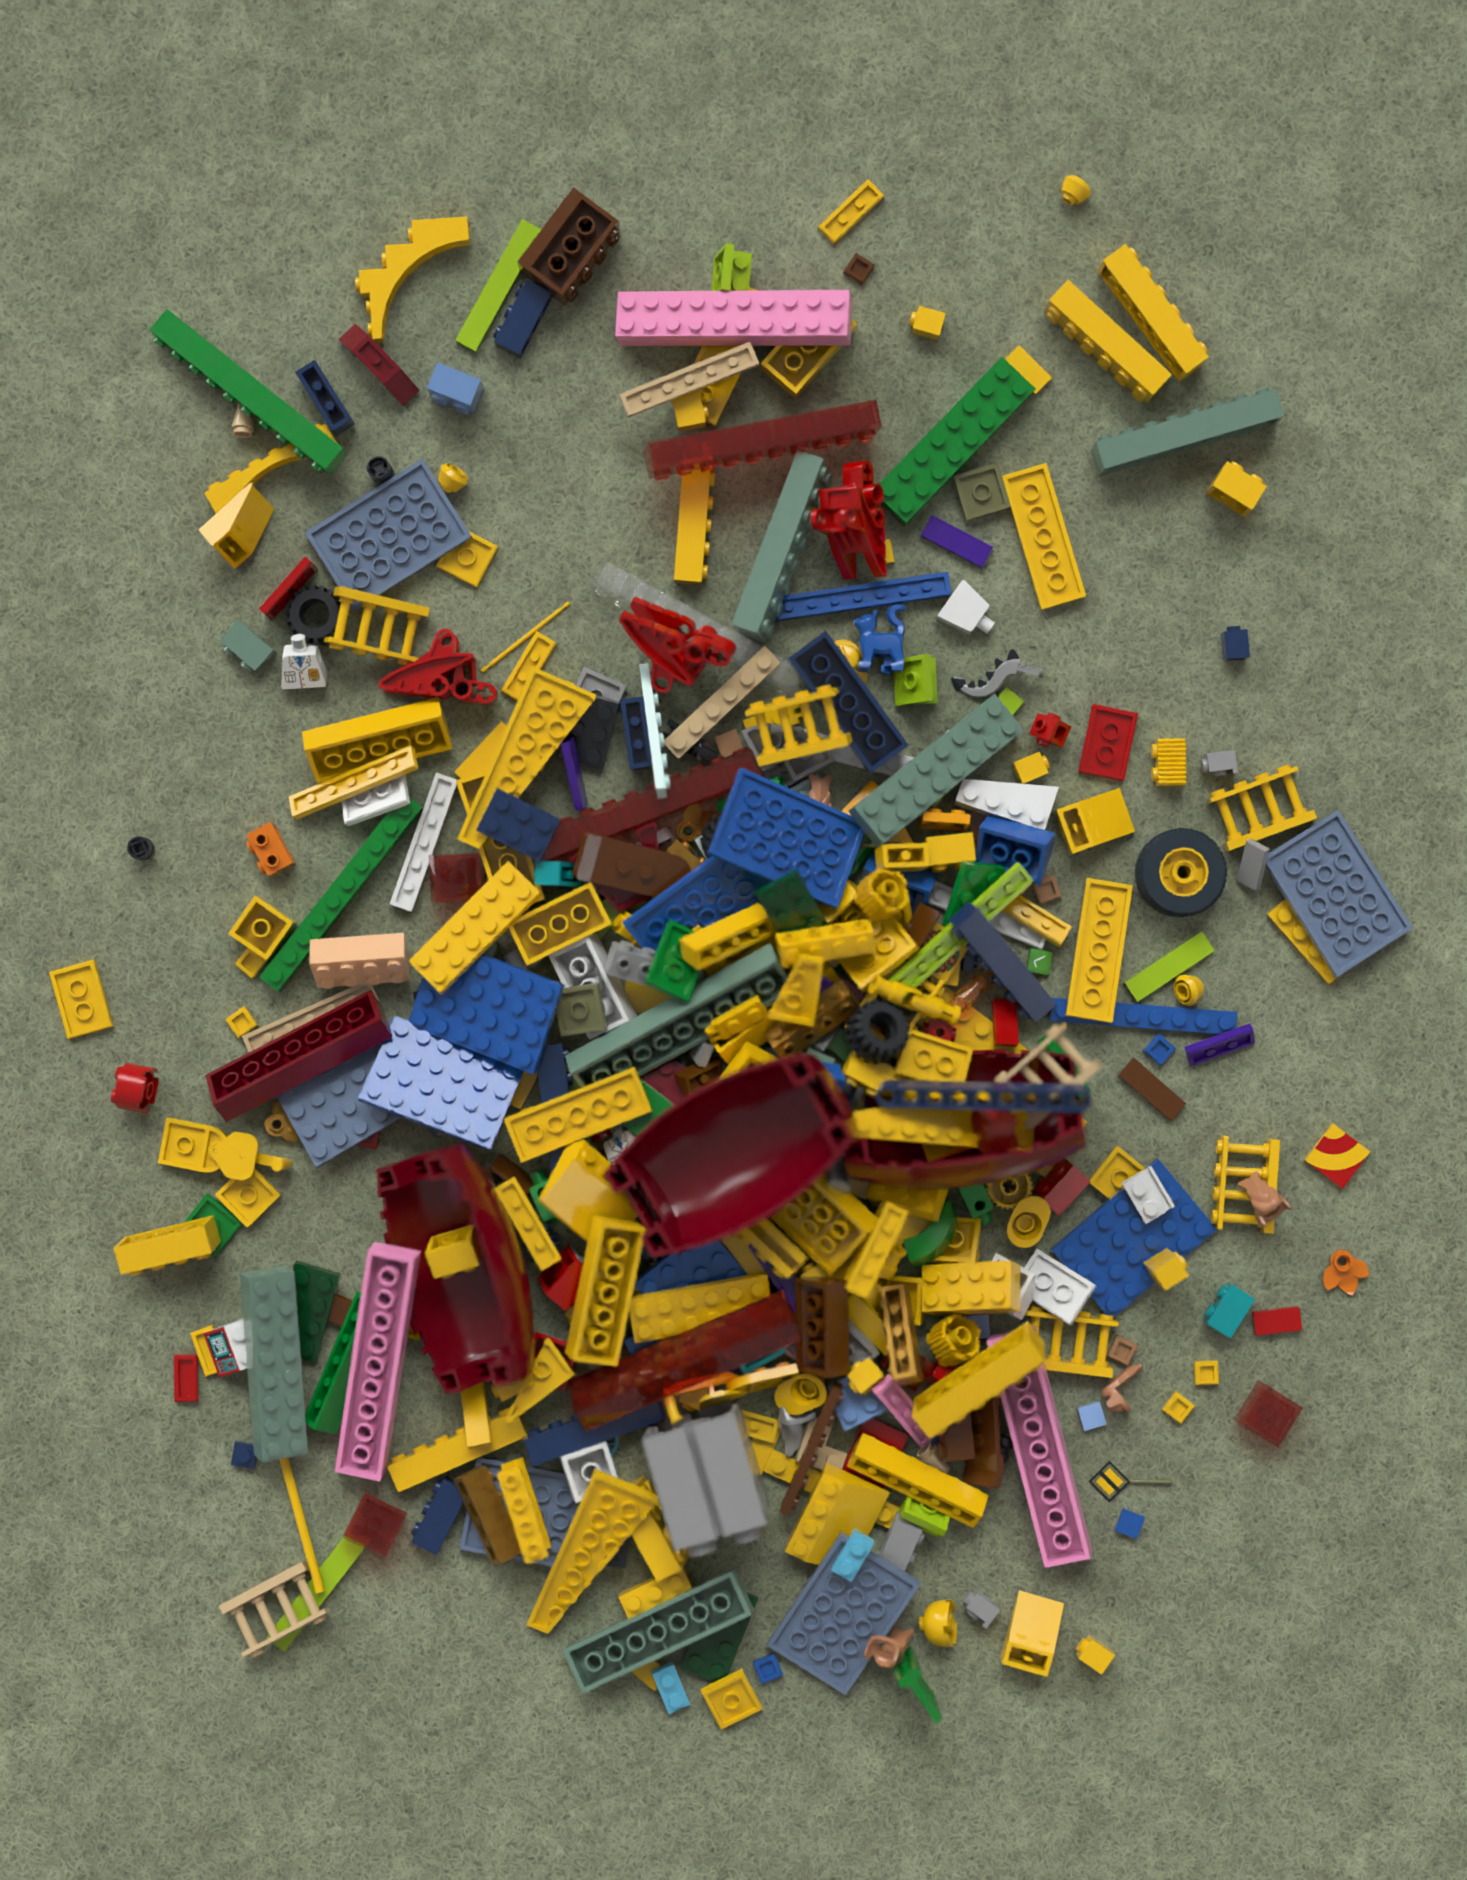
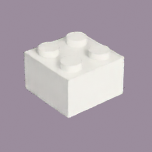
M606 1441L559 1457L572 1498L576 1503L582 1500L595 1469L618 1478Z

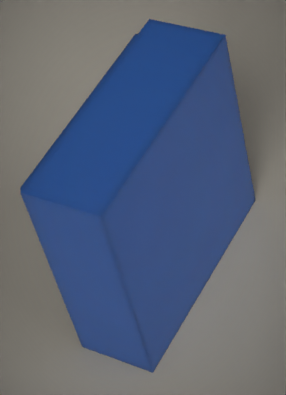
M1159 1033L1143 1049L1159 1066L1176 1050Z
M1122 1507L1114 1530L1137 1539L1145 1516Z
M775 1653L753 1661L761 1684L783 1676Z

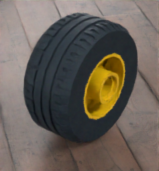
M1176 828L1158 834L1142 848L1135 865V881L1142 898L1154 910L1171 917H1188L1204 912L1220 898L1227 881V864L1220 847L1208 835L1198 830ZM1179 867L1183 868V870L1185 871V876L1183 879H1181L1177 874V870Z

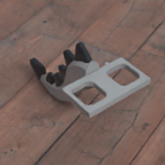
M1011 649L1006 661L1000 658L995 659L996 670H987L985 674L988 681L980 678L978 680V687L975 686L974 681L967 685L965 678L957 676L952 677V683L956 691L961 690L972 697H986L994 694L1009 676H1017L1018 671L1039 676L1044 673V669L1024 663L1020 664L1021 658L1014 649Z

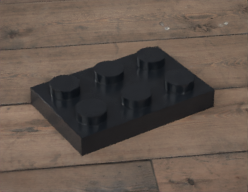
M596 696L593 703L566 736H574L580 764L601 770L604 769L620 706L619 701ZM560 747L558 758L564 759L562 749Z

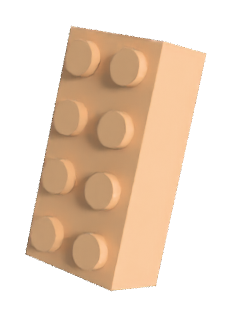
M404 933L310 940V966L317 988L330 989L337 986L354 987L364 984L378 985L380 983L410 981V955Z

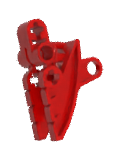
M869 461L847 462L842 469V487L819 489L820 508L813 509L811 512L812 528L827 535L832 554L844 579H857L855 561L856 553L863 552L874 577H887L886 545L884 543L886 542L885 516L883 510L878 507L884 499L883 488L878 483L874 484L873 467ZM818 514L820 516V524L818 523Z
M634 597L630 604L634 614L623 611L620 615L619 622L628 636L651 659V685L659 693L670 691L675 679L688 686H692L704 669L706 662L717 667H725L736 653L734 642L718 635L713 627L705 625L697 630L695 622L691 618L684 615L680 616L679 613L669 609L665 610L663 607L653 603L650 605L648 601L638 597ZM683 624L688 626L687 629L689 630L686 633L682 631L683 628H680ZM657 678H665L668 682V687L659 686Z
M449 629L439 630L434 637L429 652L415 662L391 672L379 681L378 687L386 693H401L408 696L417 695V697L429 699L439 697V700H446L453 694L462 703L486 706L494 704L498 699V692L492 684L477 681L476 657L472 653H459V640ZM451 637L452 642L448 646H443V640ZM467 667L470 670L471 680H467L465 676V668ZM454 675L453 683L451 684L446 678ZM440 683L445 685L444 690L441 689V692L436 691V687H440ZM463 686H468V693L464 696H460V688ZM486 688H489L493 695L488 696L487 700H485L483 695L476 694V690L478 692H486Z

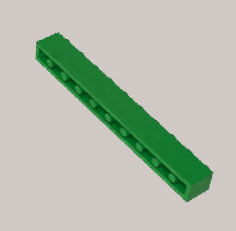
M168 309L149 329L154 336L152 340L162 349L165 346L171 350L170 355L180 363L183 360L188 363L187 368L196 376L202 374L207 378L205 382L212 389L216 390L219 388L224 392L222 396L230 403L234 404L236 401L241 405L240 410L249 418L255 416L259 420L257 423L267 432L270 429L277 434L275 438L285 446L289 443L294 447L293 452L302 460L305 457L312 462L310 465L320 474L324 471L330 476L348 455L342 446Z
M409 797L410 804L389 811L260 975V978L277 992L283 991L310 956V940L323 939L422 813L423 807L411 797Z

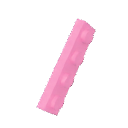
M889 1374L871 1389L922 1449L937 1436L935 1434L928 1438L913 1419V1401L898 1383L891 1379Z

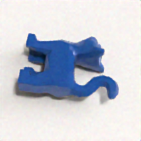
M893 604L887 611L889 622L896 628L894 633H875L878 623L877 610H873L872 614H866L854 620V626L860 633L859 649L862 655V661L857 664L858 672L868 673L872 666L873 657L884 658V664L881 665L880 669L881 674L890 675L892 671L903 672L904 654L902 646L905 626L896 616L897 612L906 610L903 604Z

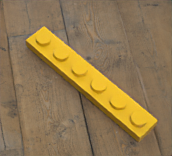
M410 745L289 796L292 817L298 820L418 770L415 749Z
M772 1449L763 1471L790 1483L799 1462L795 1461L793 1457H787L784 1453ZM814 1467L813 1469L808 1468L806 1475L809 1476V1479L803 1490L811 1493L821 1470ZM886 1501L875 1523L890 1528L894 1516L899 1510V1506Z

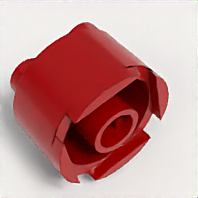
M126 1063L123 1067L118 1066L115 1072L116 1087L110 1097L111 1103L116 1104L118 1109L144 1114L149 1113L151 1109H147L149 1104H154L159 1085V1078L154 1077V1072L158 1073L157 1069L132 1063Z

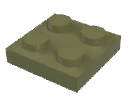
M998 462L952 477L965 521L1011 508Z
M599 982L563 989L556 1010L561 1036L608 1029Z

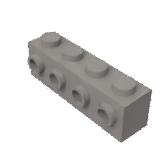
M613 941L604 964V969L609 976L646 985L644 980L656 951L648 947L636 948L633 944L626 941H620V943ZM702 969L699 972L695 984L702 981L704 972Z

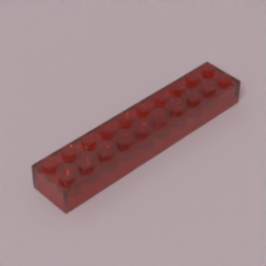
M871 400L649 442L643 450L648 478H655V481H663L669 479V475L678 474V477L691 475L692 471L699 469L701 473L713 471L715 466L723 465L724 468H731L737 466V462L741 461L751 464L759 462L762 457L768 456L769 460L781 458L783 453L791 452V455H796L797 450L805 452V449L813 448L814 451L828 448L827 445L836 443V447L848 445L851 440L856 439L859 442L870 441L872 436L877 435L876 433L882 428L877 400Z
M746 747L734 751L733 757L728 759L721 756L712 760V765L705 768L701 764L689 769L690 773L681 776L678 773L670 776L671 789H666L667 798L658 799L656 783H652L646 786V791L638 793L635 790L625 794V799L616 802L615 799L602 803L603 808L594 810L592 807L581 811V816L575 819L571 816L561 819L542 856V860L553 861L578 851L584 833L588 832L615 837L652 820L661 819L684 810L688 806L727 793L731 790L737 771L741 767L762 776L752 749L747 751Z
M781 1290L624 1358H620L617 1366L605 1365L568 1381L574 1414L584 1430L588 1431L803 1339L794 1308L784 1290Z

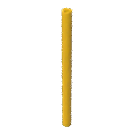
M289 1458L279 1459L315 1593L317 1594L325 1590Z

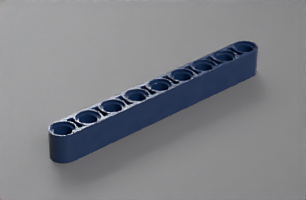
M885 1080L878 1087L876 1100L879 1105L886 1108L1082 1112L1090 1106L1091 1093L1089 1088L1082 1084ZM890 1090L894 1096L887 1098L883 1096L882 1091ZM912 1090L916 1092L917 1097L909 1098L905 1092ZM931 1091H938L941 1097L935 1099L929 1093ZM960 1091L964 1093L965 1098L957 1099L953 1093ZM986 1092L989 1098L982 1100L978 1098L977 1094ZM1008 1092L1013 1095V1099L1004 1100L1001 1095ZM1034 1093L1038 1098L1030 1101L1026 1099L1025 1095ZM1056 1093L1059 1094L1062 1097V1099L1059 1101H1052L1049 1098V1096L1051 1094ZM1077 1094H1082L1086 1099L1083 1102H1078L1073 1097Z

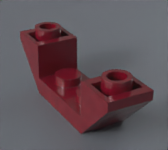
M354 324L338 339L373 373L403 407L420 391L404 371L358 325Z

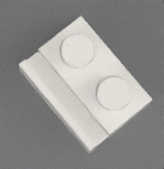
M1151 1166L1121 1183L1145 1224L1164 1214L1168 1209L1175 1207Z

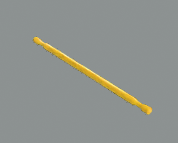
M567 601L561 608H558L493 659L486 667H483L481 671L485 673L488 668L495 665L571 604Z

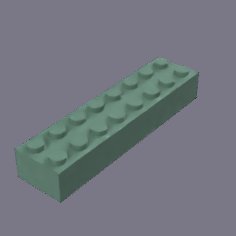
M1264 388L1256 391V395L1248 398L1246 394L1233 398V401L1224 404V401L1211 404V408L1202 411V408H1196L1188 411V415L1180 417L1179 414L1165 418V422L1157 424V421H1151L1144 424L1143 428L1135 430L1134 427L1122 430L1118 436L1112 437V434L1101 436L1091 449L1098 477L1274 426L1284 417L1277 389L1269 391V388Z
M797 450L731 624L742 637L766 644L768 638L771 639L774 634L775 619L782 613L784 595L787 596L790 592L792 574H796L800 562L798 558L800 553L804 552L807 547L808 539L806 537L809 530H813L810 520L811 512L813 509L820 508L819 489L828 488L832 480L831 471L825 460L821 457Z
M993 694L848 810V812L874 845L879 847L1023 731V728L997 695Z
M284 1265L241 1272L240 1280L254 1455L260 1461L267 1462L308 1454L294 1271Z
M734 1567L629 1619H623L568 1645L563 1652L583 1694L752 1615L755 1609Z

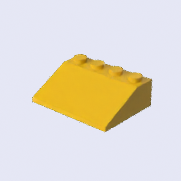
M583 1140L566 1145L538 1201L588 1243L593 1216L634 1221L638 1215L625 1192L621 1191L615 1194L607 1181L604 1172L611 1163Z
M825 1173L799 1196L770 1217L830 1276L866 1240L878 1220L850 1191L845 1193L827 1186Z
M826 1462L787 1540L785 1552L805 1562L819 1565L840 1532L850 1537L855 1528L869 1536L890 1492Z

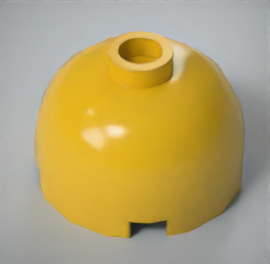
M953 1599L934 1601L926 1607L924 1616L919 1618L920 1631H924L927 1640L935 1646L954 1647L953 1644H956L958 1627L952 1611L956 1612Z

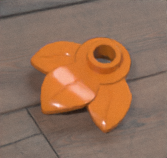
M1346 1250L1335 1251L1330 1258V1265L1323 1273L1324 1287L1326 1290H1330L1338 1285L1342 1291L1353 1295L1358 1285V1278L1369 1276L1367 1265L1362 1260L1353 1258L1352 1254ZM1340 1257H1344L1346 1260L1342 1266L1338 1264Z

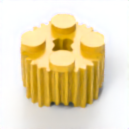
M878 868L860 881L856 888L857 892L854 893V901L856 904L861 905L860 909L863 908V913L866 912V915L873 922L889 919L909 903L908 894H906L908 890L905 889L907 887V879H904V875H900L899 871L890 872L889 869Z
M1028 1174L1011 1178L1010 1182L1014 1186L1012 1189L1009 1188L1008 1191H1005V1187L1002 1186L1004 1181L989 1183L984 1186L991 1202L1007 1210L1009 1208L1013 1209L1019 1201L1029 1197L1028 1195L1032 1194L1030 1190L1033 1189L1030 1185L1032 1184V1181H1030L1031 1177Z
M954 1313L932 1326L931 1332L926 1335V1342L931 1346L930 1350H933L932 1354L936 1355L935 1358H938V1363L941 1366H957L979 1353L980 1341L978 1338H980L981 1330L978 1329L979 1325H976V1321L966 1319L965 1316L962 1317V1315Z

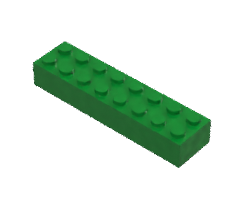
M1001 357L879 483L884 491V499L881 505L905 527L1029 399L1036 388Z

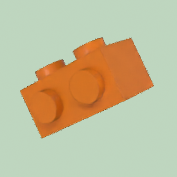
M269 822L246 835L248 838L246 845L252 854L256 853L260 861L257 862V865L263 875L267 873L268 876L272 877L296 864L273 822Z

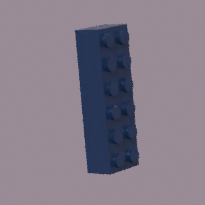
M827 631L821 633L786 659L810 693L817 692L818 687L831 685V688L838 687L839 692L831 696L839 728L843 731V734L851 733L852 742L848 746L868 773H872L909 746ZM822 698L817 699L816 702L825 713Z

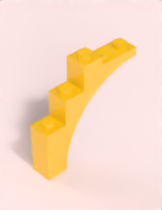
M467 216L411 220L412 228H408L409 242L413 243L385 245V253H382V265L386 268L359 270V278H355L356 291L360 292L363 299L370 298V300H366L367 314H371V323H368V335L377 344L384 343L388 310L396 291L406 277L421 263L436 254L452 248L471 245Z

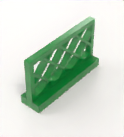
M910 1646L904 1652L903 1661L894 1668L896 1680L902 1689L908 1685L911 1686L933 1720L938 1724L942 1721V1716L936 1696L923 1679L917 1655Z

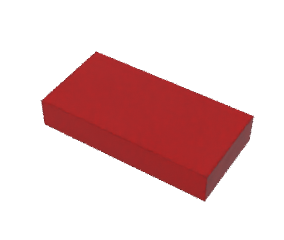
M994 999L991 1002L994 1046L1017 1047L1019 1045L1016 1002L1012 1004L1009 1000Z
M1299 1306L1252 1311L1254 1334L1256 1336L1302 1330Z
M175 1354L174 1402H198V1355Z

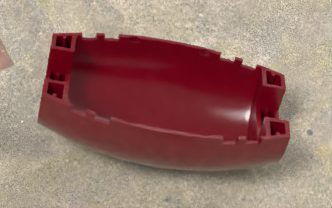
M1007 1049L973 1051L965 1082H995L994 1079L1001 1072H1010L1030 1054V1051L1021 1050V1054L1007 1053ZM1047 1052L1068 1076L1076 1077L1075 1063L1068 1054ZM1037 1055L1026 1063L1043 1083L1061 1084V1081ZM1019 1070L1009 1078L1012 1083H1030ZM865 1094L867 1110L882 1107L876 1099ZM1079 1094L1075 1095L1073 1098L1080 1102ZM1052 1111L1034 1127L1033 1149L1020 1152L1019 1149L1004 1151L973 1148L928 1164L921 1143L855 1138L844 1151V1160L849 1178L910 1189L962 1188L1001 1182L1035 1172L1085 1149L1086 1139L1082 1112Z
M807 1052L780 1057L748 1066L721 1077L692 1092L665 1110L620 1152L614 1162L604 1172V1175L615 1194L621 1191L625 1192L647 1232L640 1237L651 1256L677 1253L736 1234L762 1221L790 1203L815 1183L839 1159L858 1135V1127L844 1093L829 1070L815 1055Z
M459 1143L420 1153L376 1169L378 1198H383L384 1210L380 1211L381 1220L386 1221L387 1232L383 1234L385 1244L421 1251L410 1325L414 1334H420L425 1345L421 1347L424 1355L429 1353L435 1365L431 1369L445 1393L463 1392L481 1382L493 1381L494 1387L511 1385L530 1375L534 1367L535 1333L529 1278L512 1223L496 1190L481 1166L465 1145ZM473 1224L479 1233V1240L483 1249L479 1266L472 1270L470 1274L462 1270L455 1272L449 1278L443 1279L438 1277L434 1279L425 1254L431 1237Z

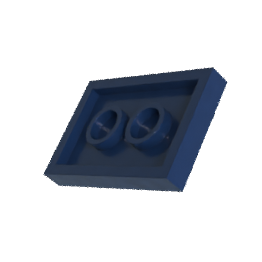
M497 788L476 830L540 862L561 819Z

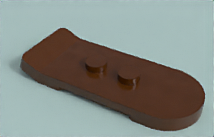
M587 832L583 834L573 876L579 880L657 897L691 872L687 861L677 853Z
M1000 1395L997 1397L992 1396L986 1400V1403L980 1409L970 1411L975 1459L965 1460V1470L962 1479L968 1485L990 1489H999L1004 1474V1461L1000 1442Z

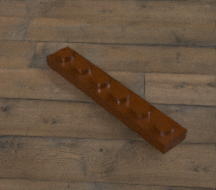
M833 1381L781 1503L779 1513L786 1516L789 1515L791 1509L795 1510L800 1500V1497L797 1496L800 1488L804 1489L809 1479V1476L806 1475L808 1468L813 1469L818 1455H815L817 1447L822 1448L827 1436L823 1434L826 1426L831 1427L836 1415L832 1413L835 1405L840 1406L845 1393L841 1392L842 1384L837 1381Z

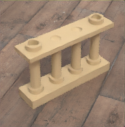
M1063 1023L1058 1027L1055 1024L1045 1033L1048 1038L1010 1072H1001L994 1081L1012 1083L1009 1078L1019 1070L1030 1083H1043L1026 1064L1035 1055L1061 1081V1084H1083L1103 1065L1097 1058L1093 1062L1086 1061L1061 1034L1067 1025ZM1053 1039L1078 1065L1080 1073L1075 1078L1071 1075L1068 1076L1043 1049ZM1056 1093L1051 1094L1049 1096V1098L1052 1101H1059L1062 1099V1097ZM1025 1111L1028 1119L1024 1122V1125L1030 1131L1052 1111Z
M307 1561L300 1562L219 1605L222 1614L230 1613L231 1616L234 1615L249 1646V1649L241 1653L242 1657L250 1655L251 1659L264 1653V1647L311 1622L313 1625H317L326 1620L325 1615L330 1613L331 1610L330 1608H325L320 1611L305 1580V1572L309 1571ZM290 1580H293V1583H297L311 1613V1616L300 1622L284 1590L286 1588L284 1584ZM270 1591L276 1594L291 1627L281 1632H278L263 1601L265 1599L264 1594ZM249 1602L252 1605L255 1604L270 1638L259 1644L243 1613V1605Z

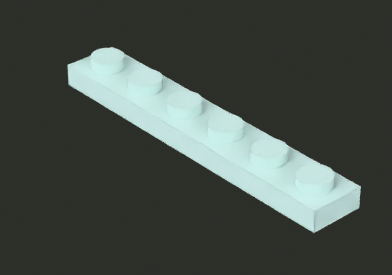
M645 663L639 664L657 797L658 799L667 798L666 789H671L669 774L664 775L663 768H668L666 754H661L660 747H665L663 733H658L657 728L662 726L660 712L655 713V706H659L657 692H652L651 672L649 664Z

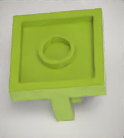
M725 243L714 255L711 291H749L752 253L735 251L734 244Z
M931 654L904 658L903 672L893 671L895 706L938 704L936 658L931 657Z
M906 1496L898 1510V1513H901V1518L921 1526L922 1531L935 1537H938V1535L943 1537L947 1531L949 1516L911 1497Z

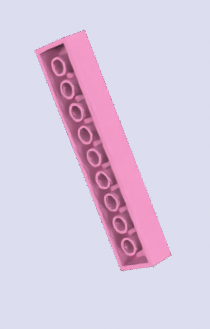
M850 290L618 292L615 337L620 346H741L748 342H751L752 346L851 345L853 299Z
M374 1242L368 1249L335 1472L375 1481H381L387 1472L421 1251Z
M1012 1331L990 1335L987 1340L988 1347ZM1044 1361L1041 1368L1036 1371H1029L1017 1384L1011 1383L1005 1387L1004 1392L1000 1395L1044 1567L1046 1568L1091 1559L1093 1549Z

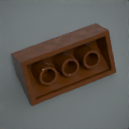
M835 1277L795 1278L796 1364L798 1371L825 1378L849 1374L848 1290L845 1289L848 1280Z

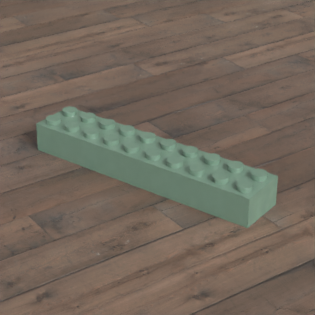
M769 943L695 984L687 1003L671 997L567 1054L565 1057L570 1074L581 1088L632 1067H636L640 1077L709 1039L705 1029L711 1025L713 1019L757 995L765 1007L775 1003L790 972L786 967L782 968L777 953Z

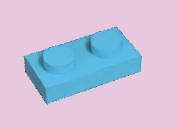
M854 1528L833 1563L831 1571L852 1582L873 1547L875 1540Z
M673 1661L651 1670L669 1714L690 1705Z

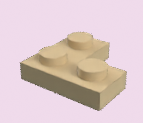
M818 1418L807 1422L795 1461H800ZM832 1425L831 1427L826 1426L823 1433L827 1435L822 1448L817 1447L815 1455H818L814 1467L821 1470L826 1462L842 1469L847 1453L826 1446Z

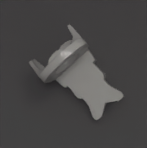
M780 1407L778 1425L785 1443V1455L787 1457L792 1456L796 1450L798 1451L803 1435L801 1424L816 1418L814 1409L802 1414L790 1415L784 1407Z

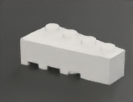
M963 779L953 805L987 816L990 814L1045 830L1059 787Z

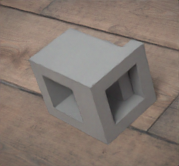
M1235 750L1205 754L1204 759H1201L1202 773H1212L1213 777L1227 775L1226 771H1229V775L1238 773Z
M975 1589L973 1593L968 1592L962 1601L968 1609L967 1613L977 1621L982 1619V1626L986 1629L1000 1611L999 1606L978 1589Z

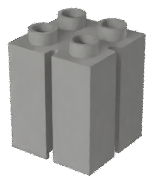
M739 1398L722 1405L698 1410L699 1418L692 1419L689 1412L680 1415L683 1416V1419L675 1425H671L670 1418L648 1426L642 1439L674 1550L687 1547L690 1557L714 1551L717 1548L715 1541L723 1534L724 1536L733 1535L735 1544L755 1540L762 1536L761 1528L767 1525L770 1503Z

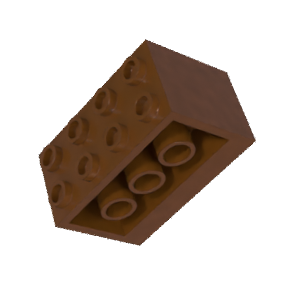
M573 187L517 261L520 273L534 284L550 291L552 297L564 306L568 301L572 303L579 294L577 289L582 283L586 284L593 275L591 271L595 265L600 266L605 260L607 249L610 246L614 247L620 240L619 221Z

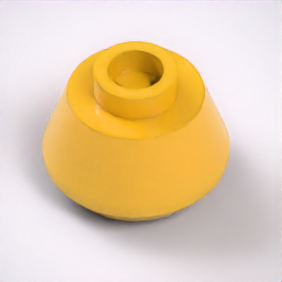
M1069 175L1064 178L1060 192L1063 195L1061 198L1065 203L1071 206L1073 204L1079 205L1091 196V188L1084 180L1075 175Z
M446 463L440 467L438 481L442 490L451 493L465 487L468 484V476L457 466Z
M1180 975L1174 983V994L1179 1002L1186 1006H1191L1203 995L1204 985L1196 976Z

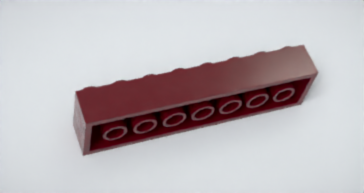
M369 990L206 1074L213 1106L225 1122H228L342 1064L354 1056L393 1037L382 1005L372 990Z

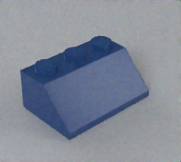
M989 814L979 828L975 862L1001 865L1006 869L1005 873L1018 862L1034 880L1032 883L1041 885L1052 854L1055 833Z
M871 852L864 867L861 880L876 870L875 852ZM926 870L900 872V875H904L903 878L907 879V887L905 889L909 891L912 916L920 903L928 906L938 876L937 874Z

